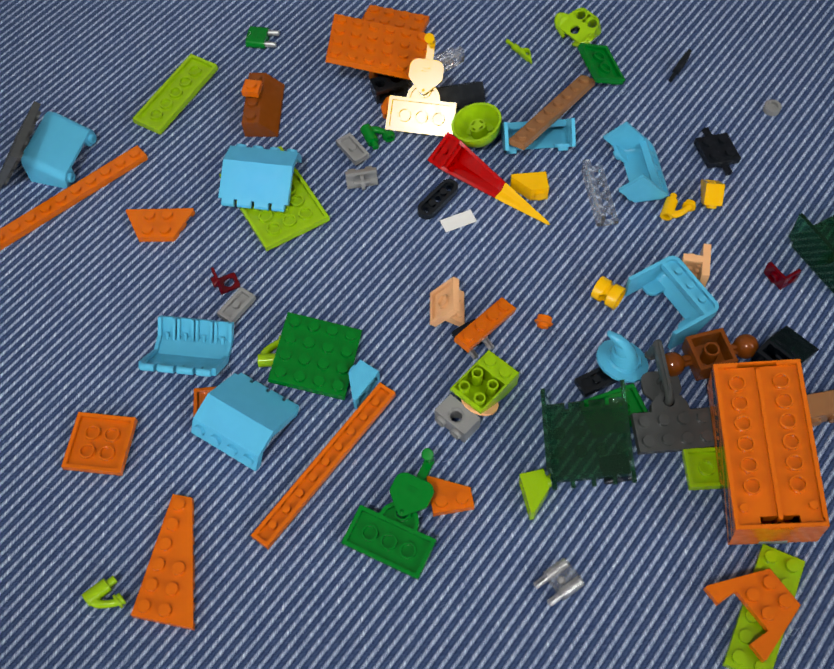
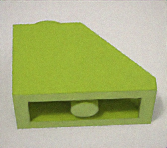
M544 469L519 474L518 482L529 520L535 518L548 496L549 488L552 487L550 476L545 474Z

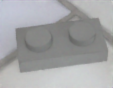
M350 132L336 140V145L355 166L370 158L368 151Z
M240 287L221 307L217 315L224 321L235 323L254 303L256 297Z

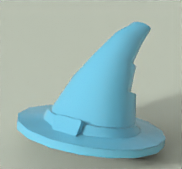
M609 330L607 336L610 340L604 341L597 349L596 359L598 365L605 374L614 380L622 383L640 381L642 375L648 372L649 367L644 353L622 335Z

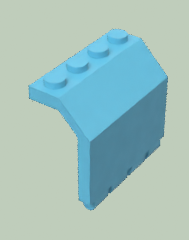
M244 144L230 146L223 158L218 195V198L221 199V205L235 207V202L237 201L238 208L252 209L254 202V209L269 211L270 204H272V211L285 212L286 206L290 204L294 167L296 162H302V156L295 149L280 151V148L270 147V149H263L264 147L254 145L253 148L247 147Z
M160 315L158 316V336L155 347L150 353L139 360V369L153 372L157 370V372L163 373L177 372V374L184 375L196 374V376L205 377L216 376L229 362L234 341V322Z
M242 372L240 374L234 373L207 394L193 417L191 433L256 471L261 466L263 452L270 440L298 415L299 405L289 399L284 401V396L273 390L269 391L268 387L257 381L253 382L252 378Z

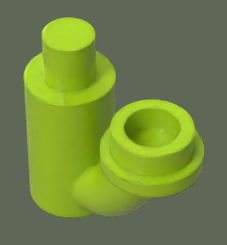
M279 335L278 340L267 345L258 354V367H272L276 353L270 352L278 347L281 335Z
M113 575L107 580L103 578L81 594L89 606L98 609L116 606L122 609L123 605L126 604L125 599L120 593L113 594L112 597L114 599L100 600L111 592V587L118 582Z

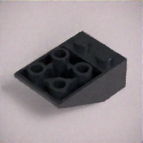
M785 326L770 337L755 352L751 362L800 359L803 367L819 349L790 327Z

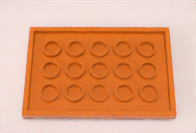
M334 13L325 62L411 80L409 78L411 62L416 58L426 59L428 43L425 42L424 37L427 33Z

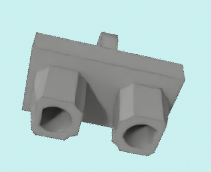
M367 166L360 170L353 168L345 172L347 189L361 187L362 190H365L367 186L378 185L376 167Z

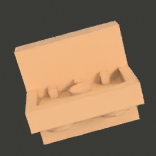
M705 243L700 255L684 253L682 257L683 263L704 287L710 276L712 245Z
M456 277L450 278L430 292V325L437 327L444 321L459 327L465 324L464 291L459 290V279Z

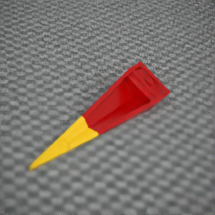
M449 132L446 133L428 158L431 164L444 173L550 225L539 212L461 140Z

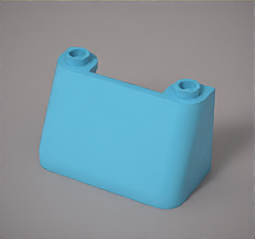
M48 111L33 134L21 158L22 166L31 182L65 189L71 186L76 178L72 166L84 144L89 147L95 144L96 134L93 130L58 113Z

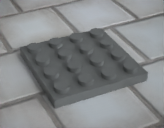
M36 101L33 102L1 168L0 189L3 185L7 186L9 179L12 177L24 154L23 151L30 140L29 138L36 126V121L40 117L41 112L38 110L41 104Z

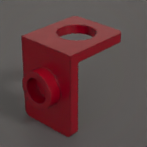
M771 261L767 263L764 274L770 282L774 283L780 290L795 282L801 273V270L798 269L785 276Z
M211 268L214 277L210 279L214 288L218 287L221 295L241 287L234 272L218 278L214 268ZM227 279L234 280V284L230 287L225 286L224 282Z

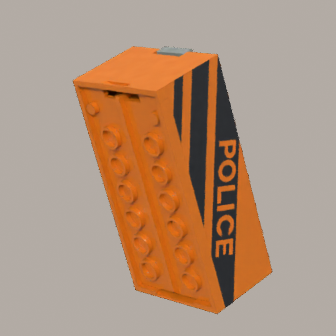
M788 359L713 364L707 384L728 545L817 542L830 527L801 360Z

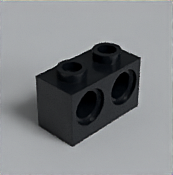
M389 75L370 79L371 92L377 104L383 103L385 98L390 95L405 97L408 94L406 79Z

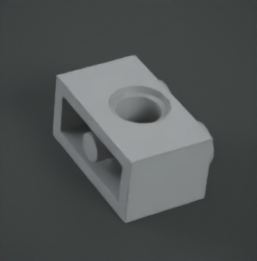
M452 394L434 410L436 423L441 427H446L455 439H460L464 443L480 427L481 418L465 408ZM453 418H459V419H461V420L458 421V422H455V421H452L451 419H453Z

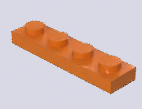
M501 297L457 334L454 342L469 353L514 314L516 308Z

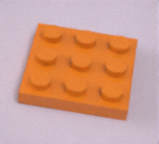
M78 412L61 467L63 470L123 476L138 420L135 417Z

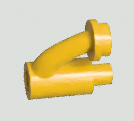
M671 193L665 199L660 217L665 221L681 217L687 212L694 211L696 203L692 199H687L682 204L683 208L676 211L675 209L678 204L677 194Z

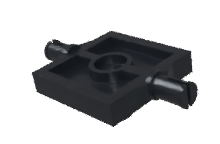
M708 127L703 128L702 132L705 137L695 138L694 144L707 169L718 167L724 170L726 176L731 175L733 171L729 165L739 163L741 157L727 133L713 135Z

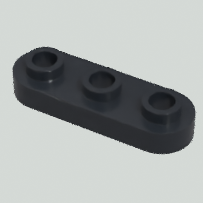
M453 179L443 180L418 205L419 217L422 219L433 218L457 194V182Z

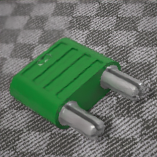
M250 26L245 45L248 48H276V42H270L268 39L269 35L279 36L280 32L278 30H270L267 27Z

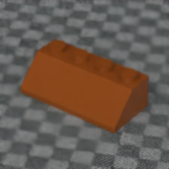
M249 73L248 79L260 80L263 86L259 98L245 97L242 117L245 137H278L285 86L267 73Z

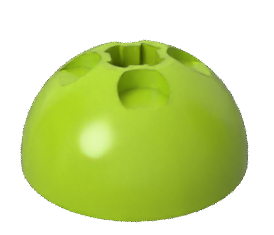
M484 102L473 103L456 113L451 123V129L454 136L467 147L481 148L489 145L497 138L502 126V117L499 109L492 104Z

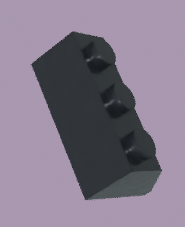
M482 81L436 87L440 94V101L457 103V110L464 108L465 105L485 102Z

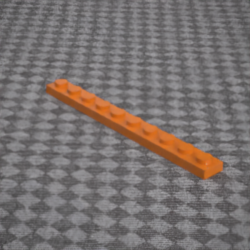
M137 145L0 229V251L148 160L147 155Z
M379 382L251 534L255 541L267 550L273 545L396 396V392Z

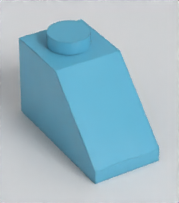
M359 360L356 365L354 364L348 373L353 404L356 409L380 381L379 371L362 360Z

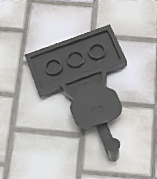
M660 339L655 340L644 355L648 360L655 359L658 371L646 372L640 379L643 394L651 400L649 412L632 413L630 415L638 455L678 452L690 448L715 447L710 408L690 409L687 401L679 395L682 390L679 377H671L669 375L662 341Z

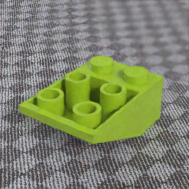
M488 350L450 388V391L482 414L506 397L518 384L519 372Z

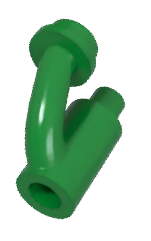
M365 124L360 128V132L368 146L374 150L379 148V139L375 133L383 135L382 138L387 143L395 139V133L392 130L387 131L370 124Z

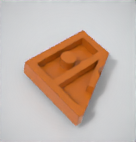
M432 476L427 477V482L434 489V495L431 500L433 516L474 510L471 487Z

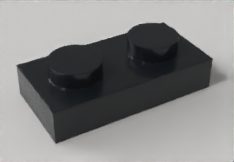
M600 367L574 380L575 385L584 398L618 382L605 374Z

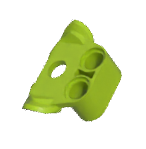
M578 8L569 14L559 12L554 19L555 27L560 36L564 38L566 34L574 40L571 44L573 47H578L580 43L590 44L602 31L599 19L585 8ZM574 27H578L580 29L579 32L576 34L571 33V30Z

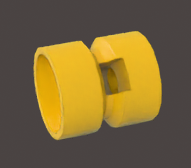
M601 276L591 292V297L599 302L604 301L607 307L615 310L622 301L626 288L619 284L613 285L612 280Z

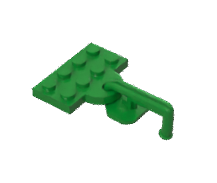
M425 448L422 451L421 455L424 462L417 477L409 473H400L395 477L390 487L393 502L384 506L379 513L365 506H359L341 542L342 545L416 580L420 579L437 542L436 539L418 531L420 522L417 512L426 509L434 495L433 486L426 481L435 462L434 452L430 448Z

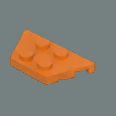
M194 208L126 209L139 242L176 241L180 232L187 226V220L190 216L193 217L195 215Z

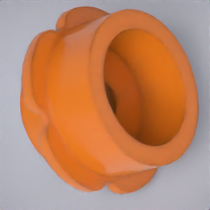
M538 314L537 319L534 320L537 327L541 329H548V327L553 326V318L545 314Z

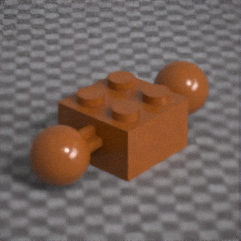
M723 328L686 336L681 348L684 356L676 352L665 354L669 375L671 377L678 376L685 367L689 366L696 381L707 379L710 377L713 364L738 363L736 355L743 359L752 358L759 349V343L754 336L742 334L734 340L733 344H730Z

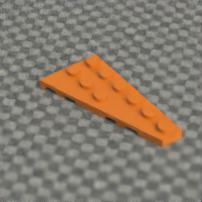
M173 494L131 613L133 618L195 631L194 499L192 497Z

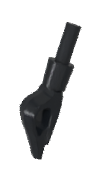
M689 49L672 70L673 73L668 79L669 82H672L675 76L679 75L692 50Z

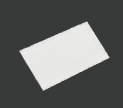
M471 209L440 220L445 232L477 221Z

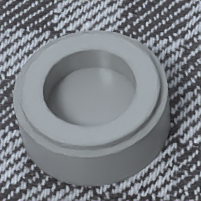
M773 99L767 100L763 107L764 113L768 116H777L782 108L781 103Z

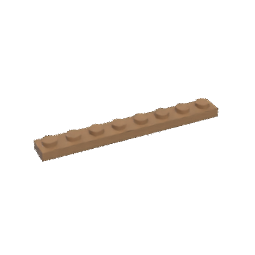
M580 75L509 139V145L525 150L595 86L594 79L586 75Z

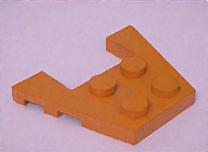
M770 568L710 584L703 589L716 606L735 594L765 630L766 633L749 645L750 649L762 663L768 659L801 606Z

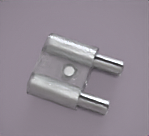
M564 557L545 570L543 576L533 582L536 589H539L548 582L556 591V594L547 600L551 607L561 599L566 600L585 585L583 579Z

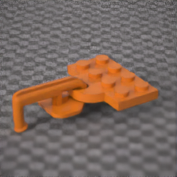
M369 5L362 20L424 32L429 23V16ZM369 71L368 77L370 79L378 77V74Z

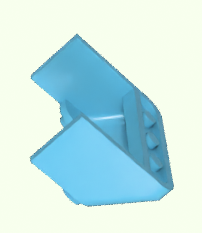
M575 118L555 121L526 149L558 148V151H567L568 147H576ZM529 121L502 123L501 139L503 151H506L507 154H517V150H522L509 145V139Z
M628 122L623 123L603 136L613 146L615 158L621 160L626 169L629 183L618 188L619 192L634 203L661 200L669 196L656 150L645 136Z
M668 256L628 277L625 296L641 288L649 296H657L663 293L684 317V320L679 323L677 330L672 333L668 344L669 350L683 343L686 336L697 334L716 315L719 309V304L677 256Z

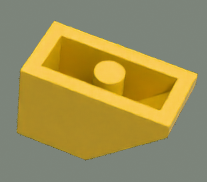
M546 171L511 174L510 187L529 200L548 199L549 185Z
M701 179V203L710 209H717V206H722L725 184L719 180Z

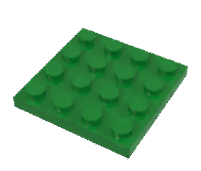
M288 312L268 382L345 401L350 381L348 373L354 365L362 330Z

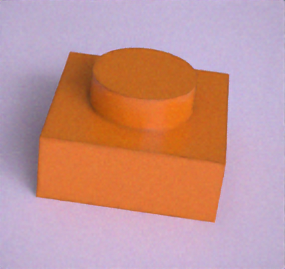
M245 79L241 90L242 96L259 98L263 86L262 81Z

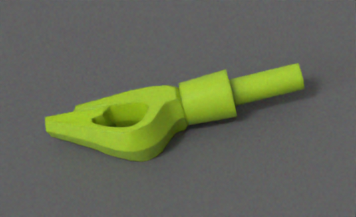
M506 39L505 42L511 46L513 51L532 64L531 52L528 48H521L518 44Z

